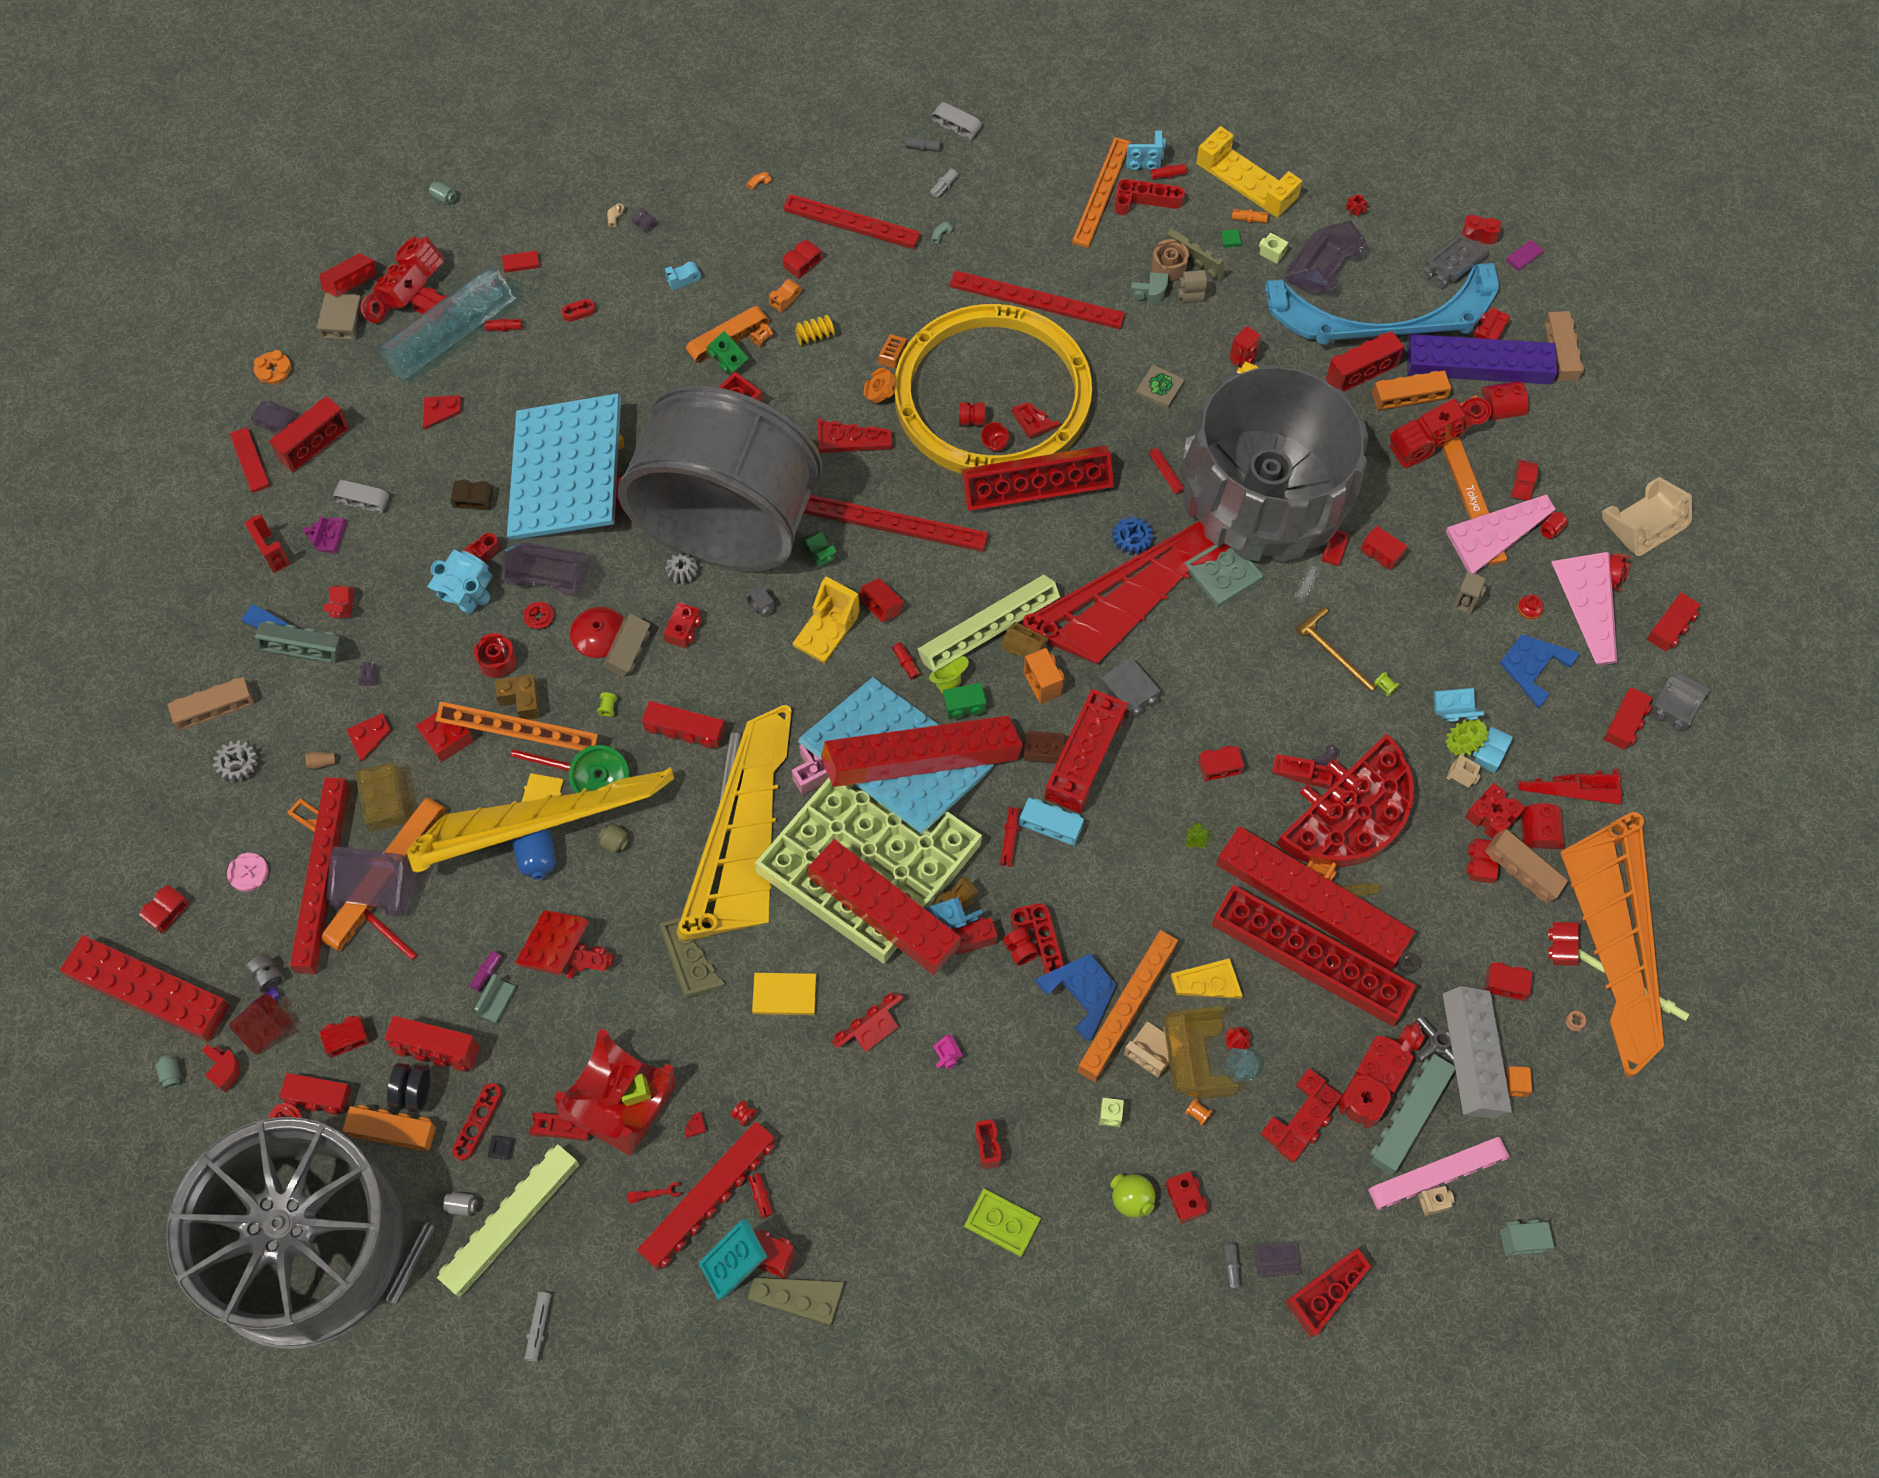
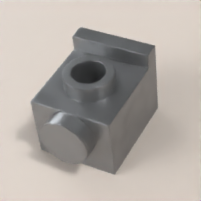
M762 585L745 594L747 604H750L752 610L755 613L758 612L761 617H767L773 612L774 602Z

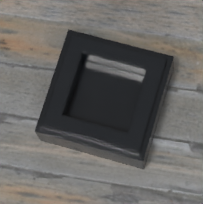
M492 1135L488 1157L510 1160L514 1139Z

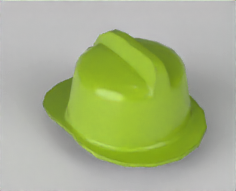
M960 656L937 671L932 672L929 675V679L936 684L943 694V690L956 688L960 685L961 674L968 667L969 661L966 657Z

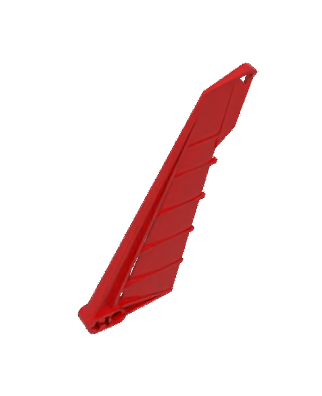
M1198 521L1042 610L1025 615L1023 626L1048 637L1047 645H1052L1098 664L1139 621L1143 622L1145 620L1144 616L1161 599L1166 600L1168 598L1166 594L1182 577L1186 579L1190 577L1187 574L1189 569L1184 563L1215 544L1205 537L1204 526ZM1223 544L1190 565L1193 567L1205 564L1207 561H1216L1219 554L1226 552L1230 546ZM1150 563L1149 566H1147L1145 569H1143V570L1140 571L1138 574H1136L1135 576H1133L1131 579L1128 578V577H1130L1131 575H1133L1134 573H1136L1137 571H1139L1140 569H1142L1143 567H1145L1146 565H1148V564ZM1119 583H1124L1104 598L1101 597V595H1103ZM1092 601L1096 602V604L1079 616L1073 615ZM1063 620L1069 622L1061 629L1057 627V624Z

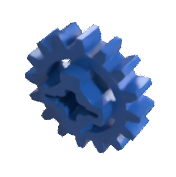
M1126 516V521L1120 519L1119 524L1115 523L1112 532L1113 542L1116 543V548L1122 547V553L1127 550L1129 555L1132 554V551H1135L1138 555L1139 550L1145 552L1146 547H1150L1153 539V529L1149 528V522L1143 523L1144 518L1137 520L1136 516L1133 519Z

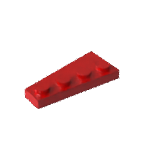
M817 418L819 453L892 449L890 429L871 426L864 428L858 427V424L850 423V425L840 424L838 421L826 422L823 419Z

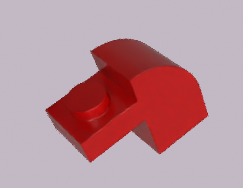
M1517 459L1511 497L1530 500L1537 478V462Z
M334 585L329 587V602L324 603V611L329 612V617L349 618L351 616L354 586Z
M206 1044L201 1051L213 1060L215 1064L205 1076L226 1093L238 1079L240 1074L239 1061L229 1049L223 1052L217 1046L212 1048Z

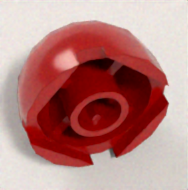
M1622 553L1610 554L1613 591L1621 592L1623 590L1619 586L1621 581L1627 580L1630 563H1627V559H1631L1630 555Z

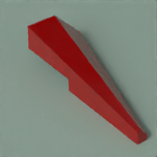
M1613 769V774H1603L1602 771H1596L1595 774L1577 773L1553 776V781H1542L1541 778H1535V781L1518 780V788L1521 791L1621 804L1619 769Z

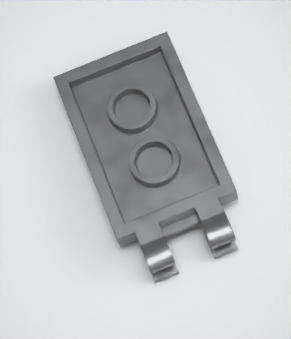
M1460 234L1427 260L1426 266L1423 268V271L1426 273L1422 278L1428 281L1435 273L1438 275L1437 279L1440 280L1436 283V286L1444 288L1449 279L1455 281L1487 256L1489 249Z

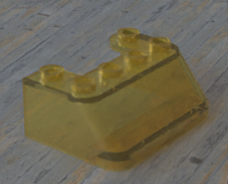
M1224 1006L1171 1011L1165 1015L1163 1029L1172 1084L1177 1093L1197 1099L1235 1095L1238 1082L1232 1083L1226 1076L1210 1077L1204 1038L1215 1037L1220 1034L1222 1030L1221 1018L1225 1010Z

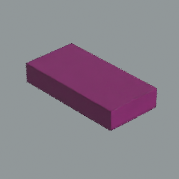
M1530 240L1506 258V262L1515 270L1520 271L1543 254L1544 250L1533 240Z

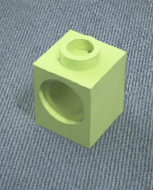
M1270 233L1267 238L1261 240L1259 255L1278 264L1287 251L1288 242Z
M1103 1098L1099 1125L1120 1127L1124 1100Z

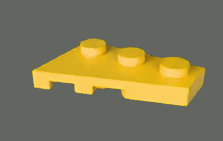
M1230 958L1171 973L1170 976L1176 995L1242 999L1243 997Z

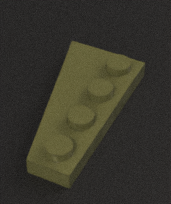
M1172 228L1167 232V239L1176 240V243H1183L1187 247L1189 252L1188 258L1193 261L1197 268H1203L1212 279L1216 278L1220 281L1224 278L1223 259L1220 257L1218 259L1213 258V253L1208 250L1203 252L1200 245L1195 242L1190 244L1187 237Z
M754 1278L747 1300L831 1326L844 1282Z

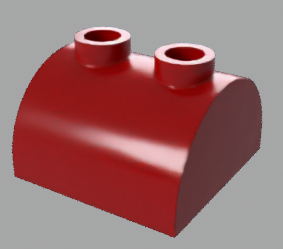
M1521 381L1484 386L1481 389L1483 398L1492 408L1491 421L1525 416L1527 414L1528 395Z
M1548 803L1526 806L1521 814L1522 842L1529 848L1563 850L1564 838L1561 808Z

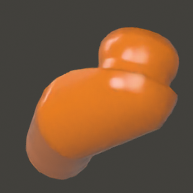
M762 172L754 175L746 184V187L753 190L761 181L764 184H768L772 178L768 175V172Z

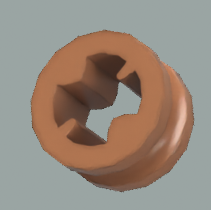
M1572 1011L1566 1018L1567 1027L1573 1031L1581 1030L1586 1024V1017L1580 1011ZM1573 1016H1575V1019L1578 1017L1581 1020L1579 1025L1572 1023Z

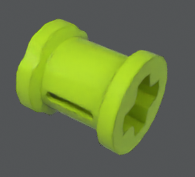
M1387 672L1382 673L1374 682L1375 686H1379L1386 692L1387 697H1390L1400 687L1399 683H1395L1388 677Z
M601 693L600 708L597 709V714L613 717L614 702L617 701V696L612 693Z

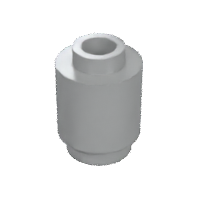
M452 1192L451 1194H446L444 1198L443 1210L449 1214L471 1216L472 1212L476 1211L477 1199H474L472 1194Z

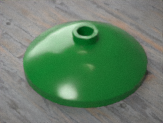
M593 745L581 750L572 760L569 769V781L575 793H580L585 788L588 791L598 790L616 780L629 778L628 766L623 756L615 749L605 745ZM597 770H601L603 772V775L601 777H597L595 775V772Z

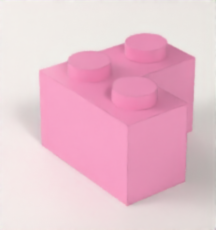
M799 745L800 754L805 763L792 770V777L799 791L804 795L823 785L829 776L823 761L803 745Z

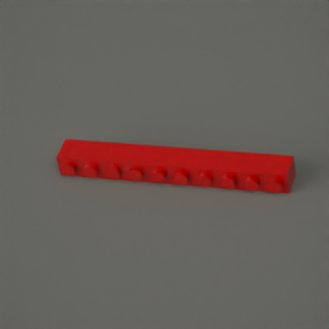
M324 778L290 967L295 973L316 974L322 944L321 937L325 928L350 788L344 778Z

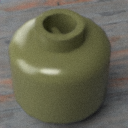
M615 824L605 825L597 838L600 840L599 845L611 853H616L619 849L623 851L629 841L625 839L627 832Z

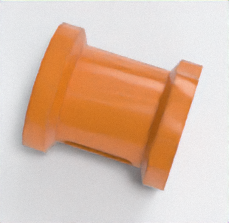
M762 323L756 332L750 333L749 337L754 344L760 347L762 342L773 336V332L769 326Z
M1196 1098L1187 1108L1185 1114H1190L1199 1121V1125L1203 1126L1213 1111L1206 1109L1198 1103L1199 1100Z

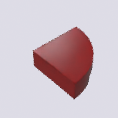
M701 1111L694 1114L685 1128L686 1139L706 1133Z

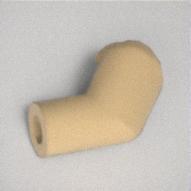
M617 203L608 210L609 227L617 226L616 219L624 211V206L621 203Z

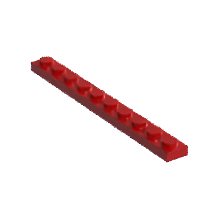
M956 270L950 282V288L1116 329L1121 328L1125 312Z
M815 495L809 496L803 512L804 514L984 552L988 532Z

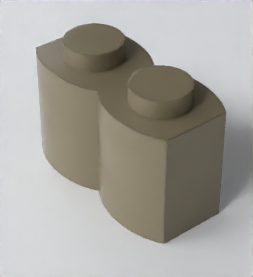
M1205 270L1183 272L1182 277L1179 278L1180 288L1177 289L1178 299L1182 300V304L1204 301L1207 286Z

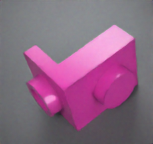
M952 1034L946 1035L933 1046L941 1060L936 1064L938 1069L954 1067L957 1065V1060L963 1056Z

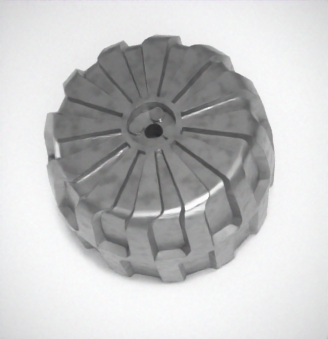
M1276 364L1258 365L1256 369L1243 373L1234 372L1222 379L1215 393L1203 399L1185 440L1180 480L1185 483L1183 504L1188 516H1197L1203 524L1205 537L1217 546L1224 543L1232 547L1234 552L1241 558L1259 561L1261 556H1270L1277 561L1297 559L1303 556L1306 549L1325 545L1334 536L1351 510L1359 493L1367 463L1364 454L1368 442V434L1365 422L1359 419L1351 405L1352 400L1341 389H1336L1319 378L1318 374L1305 369L1296 370L1278 367Z

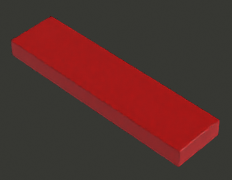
M245 427L229 433L251 492L255 493L269 488V482L248 428Z

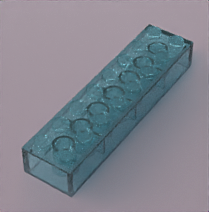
M488 267L380 344L376 349L392 374L397 379L404 381L516 298L499 270Z

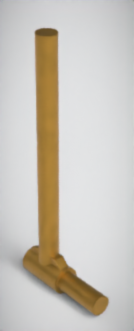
M1322 607L1313 616L1308 617L1295 628V631L1300 636L1310 635L1370 692L1376 689V686L1315 630L1316 622L1328 613L1326 607Z

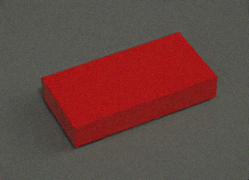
M537 251L502 255L504 273L540 268Z
M1337 530L1334 536L1327 542L1321 561L1339 567L1350 534Z

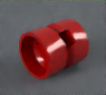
M959 402V426H969L970 423H973L974 426H984L985 402H974L973 405L970 402Z
M1026 928L1016 929L1003 938L1006 949L1012 952L1011 958L1016 966L1026 964L1039 955L1035 944L1029 942L1031 937Z

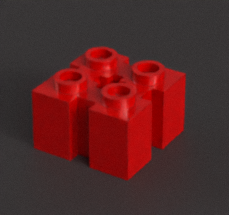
M1494 782L1484 792L1481 799L1479 798L1465 816L1476 827L1481 824L1486 828L1484 833L1492 840L1497 833L1512 826L1525 809V806L1516 799H1507L1504 796L1506 791Z

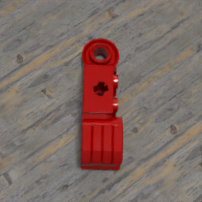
M413 236L396 252L395 260L398 264H393L387 269L388 272L377 280V284L373 288L374 292L364 297L361 302L360 310L366 320L372 323L381 322L390 308L406 306L427 282L426 279L443 263L444 256L428 236L419 239Z
M1480 397L1467 399L1462 405L1454 398L1421 415L1420 418L1412 420L1394 430L1390 434L1391 444L1389 447L1397 456L1403 468H1410L1428 459L1435 452V447H1441L1452 438L1460 437L1468 427L1487 421L1491 415L1492 408L1485 399Z
M1416 1020L1412 1026L1407 1024L1398 1039V1042L1402 1044L1384 1036L1375 1037L1338 1103L1341 1115L1346 1113L1350 1120L1359 1124L1364 1123V1129L1371 1128L1377 1124L1413 1059L1412 1050L1417 1051L1425 1037Z

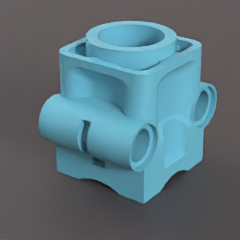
M453 549L446 562L438 560L431 565V573L434 577L427 587L435 591L438 598L447 603L457 604L462 611L470 615L477 605L481 606L489 602L490 594L485 588L493 575L488 571L489 566L479 558L466 551L460 553Z

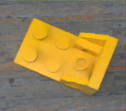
M827 576L822 581L813 604V616L792 643L793 647L824 664L857 620L860 612L858 593Z

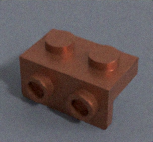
M1026 731L1024 761L1057 763L1064 749L1065 734Z

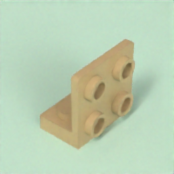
M1146 1022L1135 1039L1128 1043L1124 1055L1159 1078L1181 1047V1044L1151 1023Z

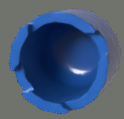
M543 829L512 839L517 867L522 875L531 877L533 880L543 879L545 875L554 869V847L552 834H549V830Z

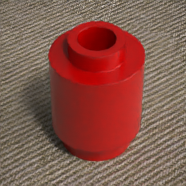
M1553 512L1541 525V534L1547 539L1556 537L1568 523L1566 516L1561 512Z

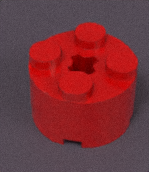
M490 633L483 636L478 644L476 643L474 647L475 659L479 669L485 676L500 678L513 672L517 659L512 643L508 638L499 633Z

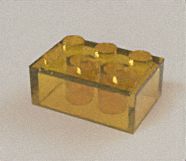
M395 762L355 771L364 824L369 833L406 824L408 815L400 772Z

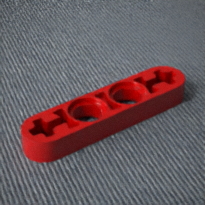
M489 1083L482 1089L453 1146L452 1153L457 1160L467 1161L474 1153L501 1100L502 1091L497 1084ZM493 1089H495V1092L497 1093V1095H496V1096H491V1098H490V1100H489V1102H490V1104H492V1106H490L489 1104H487V1103H485V1102H482L483 1100H485V1101L487 1102L488 1099H489V1095H488L487 1092H488V1091H492ZM480 1108H487L488 1114L484 1118L477 1117V1111ZM470 1127H477L478 1134L476 1136H467V1131ZM463 1138L473 1142L472 1145L467 1143L465 1148L468 1152L459 1156L458 1149L463 1148L466 1143Z

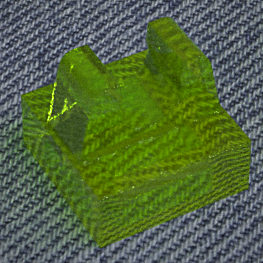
M1193 823V828H1187L1185 847L1205 848L1208 829H1202L1201 823Z

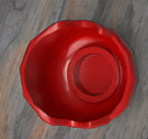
M990 422L981 431V441L986 448L997 452L1008 445L1010 435L1007 428L1000 422Z

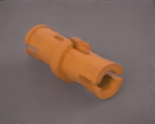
M1233 209L1232 220L1247 221V223H1267L1268 212L1253 211V209Z

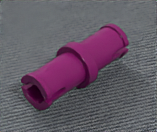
M491 951L483 965L478 967L479 971L468 986L480 992L487 979L492 977V972L502 959V956Z

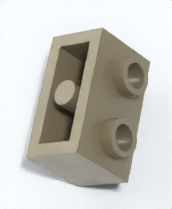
M1467 572L1452 608L1471 614L1474 606L1478 607L1486 587L1483 586L1485 578L1480 577L1478 574Z

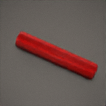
M1158 448L1152 449L1149 455L1175 494L1182 493L1184 490L1183 485Z

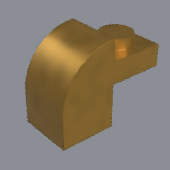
M966 876L961 878L951 891L940 894L933 905L958 897L964 911L974 903L973 898L978 891Z

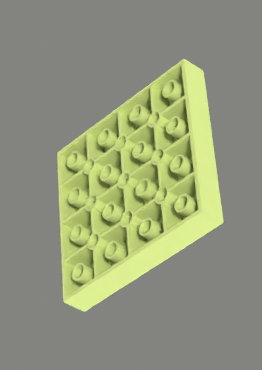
M828 778L755 862L756 873L885 964L898 947L808 877V866L836 839L925 908L933 905L940 894H942L981 846L982 835L947 811L921 834L857 785L833 787Z

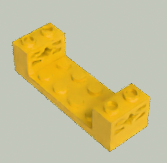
M1220 126L1199 146L1196 164L1278 218L1299 197L1302 180L1289 171L1280 180L1276 179L1231 149L1234 135Z

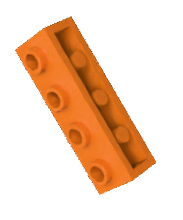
M1433 371L1422 375L1415 374L1410 377L1380 380L1375 382L1372 395L1377 409L1384 410L1448 399L1451 386L1445 371Z
M358 1105L357 1108L350 1106L342 1130L347 1137L424 1152L430 1151L436 1130L430 1119L419 1117L417 1120L404 1113H398L397 1116L383 1109H378L376 1112L363 1105Z

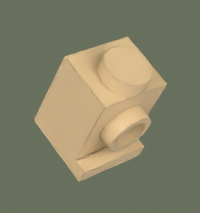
M1460 754L1451 765L1446 779L1450 780L1452 778L1469 788L1471 784L1475 785L1479 780L1480 774L1478 772L1481 766Z
M1446 1186L1427 1191L1424 1190L1418 1195L1425 1216L1448 1211L1453 1207L1454 1196L1450 1190L1447 1191ZM1440 1196L1442 1202H1438L1435 1197Z

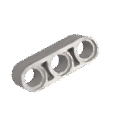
M941 102L931 114L933 122H938L941 126L949 130L952 129L963 137H969V140L975 136L982 126L976 117L945 102Z
M340 480L332 499L337 503L343 502L345 503L344 505L360 506L365 510L380 511L379 513H382L390 495L379 488Z

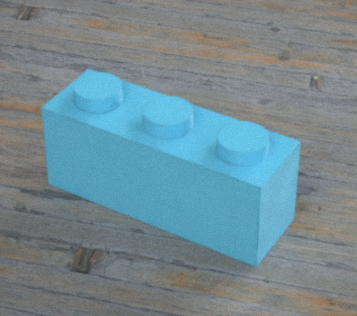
M1028 798L1019 820L1020 826L1073 846L1077 842L1084 823V819L1076 813H1068L1058 806H1049L1039 799Z

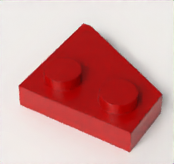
M1029 402L1012 407V414L1029 439L1050 432L1060 426L1059 421L1053 422L1046 417L1047 414L1036 409Z

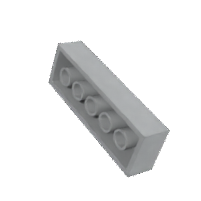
M1459 986L1443 993L1463 1115L1497 1118L1511 1113L1507 1080L1490 991Z

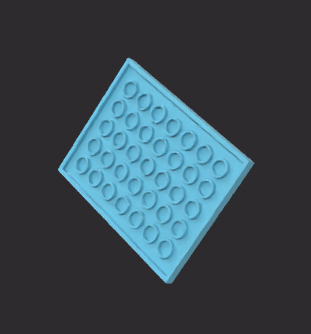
M619 394L516 411L507 528L509 540L615 524L621 397Z
M872 677L799 738L798 743L822 760L821 753L824 742L827 740L929 727L939 724ZM994 764L871 781L855 785L922 834L993 769Z

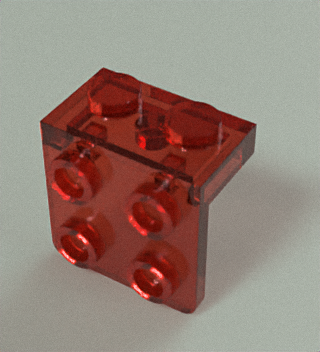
M265 992L229 1024V1027L257 1055L294 1022L276 1004L274 998Z

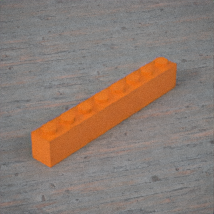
M445 702L439 703L436 721L580 751L589 746L596 745L598 734Z
M1161 930L1159 931L1078 1066V1073L1094 1082L1097 1081L1174 952L1178 942L1176 938Z

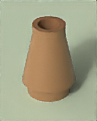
M318 751L305 753L307 769L312 768L314 770L335 764L334 753Z

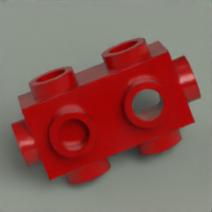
M578 942L566 963L571 966L565 973V976L572 979L577 970L585 971L586 968L606 971L613 964L614 954L606 951L605 947L594 946V948L586 947V944Z

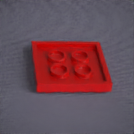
M543 910L515 963L523 968L560 975L589 921L584 917Z

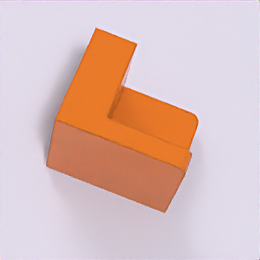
M1509 1066L1505 1071L1509 1096L1528 1097L1532 1092L1530 1068Z

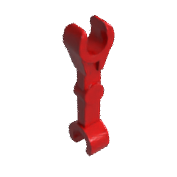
M674 1182L669 1185L668 1189L628 1192L627 1200L631 1204L645 1200V1198H657L668 1194L673 1198H678L681 1196V1192L672 1193L671 1190L673 1187H679L680 1184Z

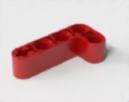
M1122 179L1117 186L1114 210L1119 215H1126L1129 213L1131 203L1178 209L1183 205L1185 191L1179 186Z
M1037 903L1014 909L1011 913L1010 925L1014 930L1019 928L1033 930L1044 974L1051 972L1052 963H1054L1055 970L1064 966L1047 906ZM1042 913L1044 917L1037 918L1034 914ZM1016 917H1022L1024 921L1019 923L1016 922L1014 919ZM1046 931L1049 933V936L1043 937L1039 933ZM1052 950L1054 955L1048 956L1044 952Z

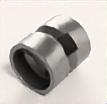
M268 954L256 956L245 967V970L251 979L254 980L261 993H266L271 987L273 989L284 981V976L275 967V963Z

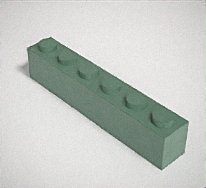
M1435 1054L1430 1060L1426 1058L1420 1067L1423 1070L1421 1076L1416 1075L1410 1084L1414 1088L1411 1093L1406 1092L1400 1101L1404 1105L1400 1111L1398 1109L1395 1110L1390 1118L1393 1121L1391 1127L1386 1126L1380 1135L1383 1138L1381 1144L1378 1145L1376 1143L1370 1152V1155L1373 1156L1370 1162L1392 1176L1398 1169L1455 1070V1066Z

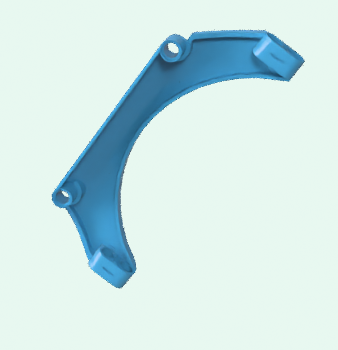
M1476 264L1472 267L1461 289L1448 302L1436 310L1403 322L1374 324L1351 321L1322 311L1297 295L1283 279L1267 280L1265 282V291L1268 292L1266 296L1268 306L1271 307L1269 308L1271 315L1294 333L1307 339L1316 338L1317 342L1323 345L1329 344L1332 340L1378 337L1383 333L1386 334L1391 331L1395 335L1454 330L1470 333L1474 326L1479 323L1484 312L1489 308L1499 287L1494 264Z

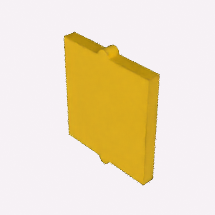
M530 773L527 786L524 787L525 792L522 802L544 799L551 794L552 797L561 796L564 779Z

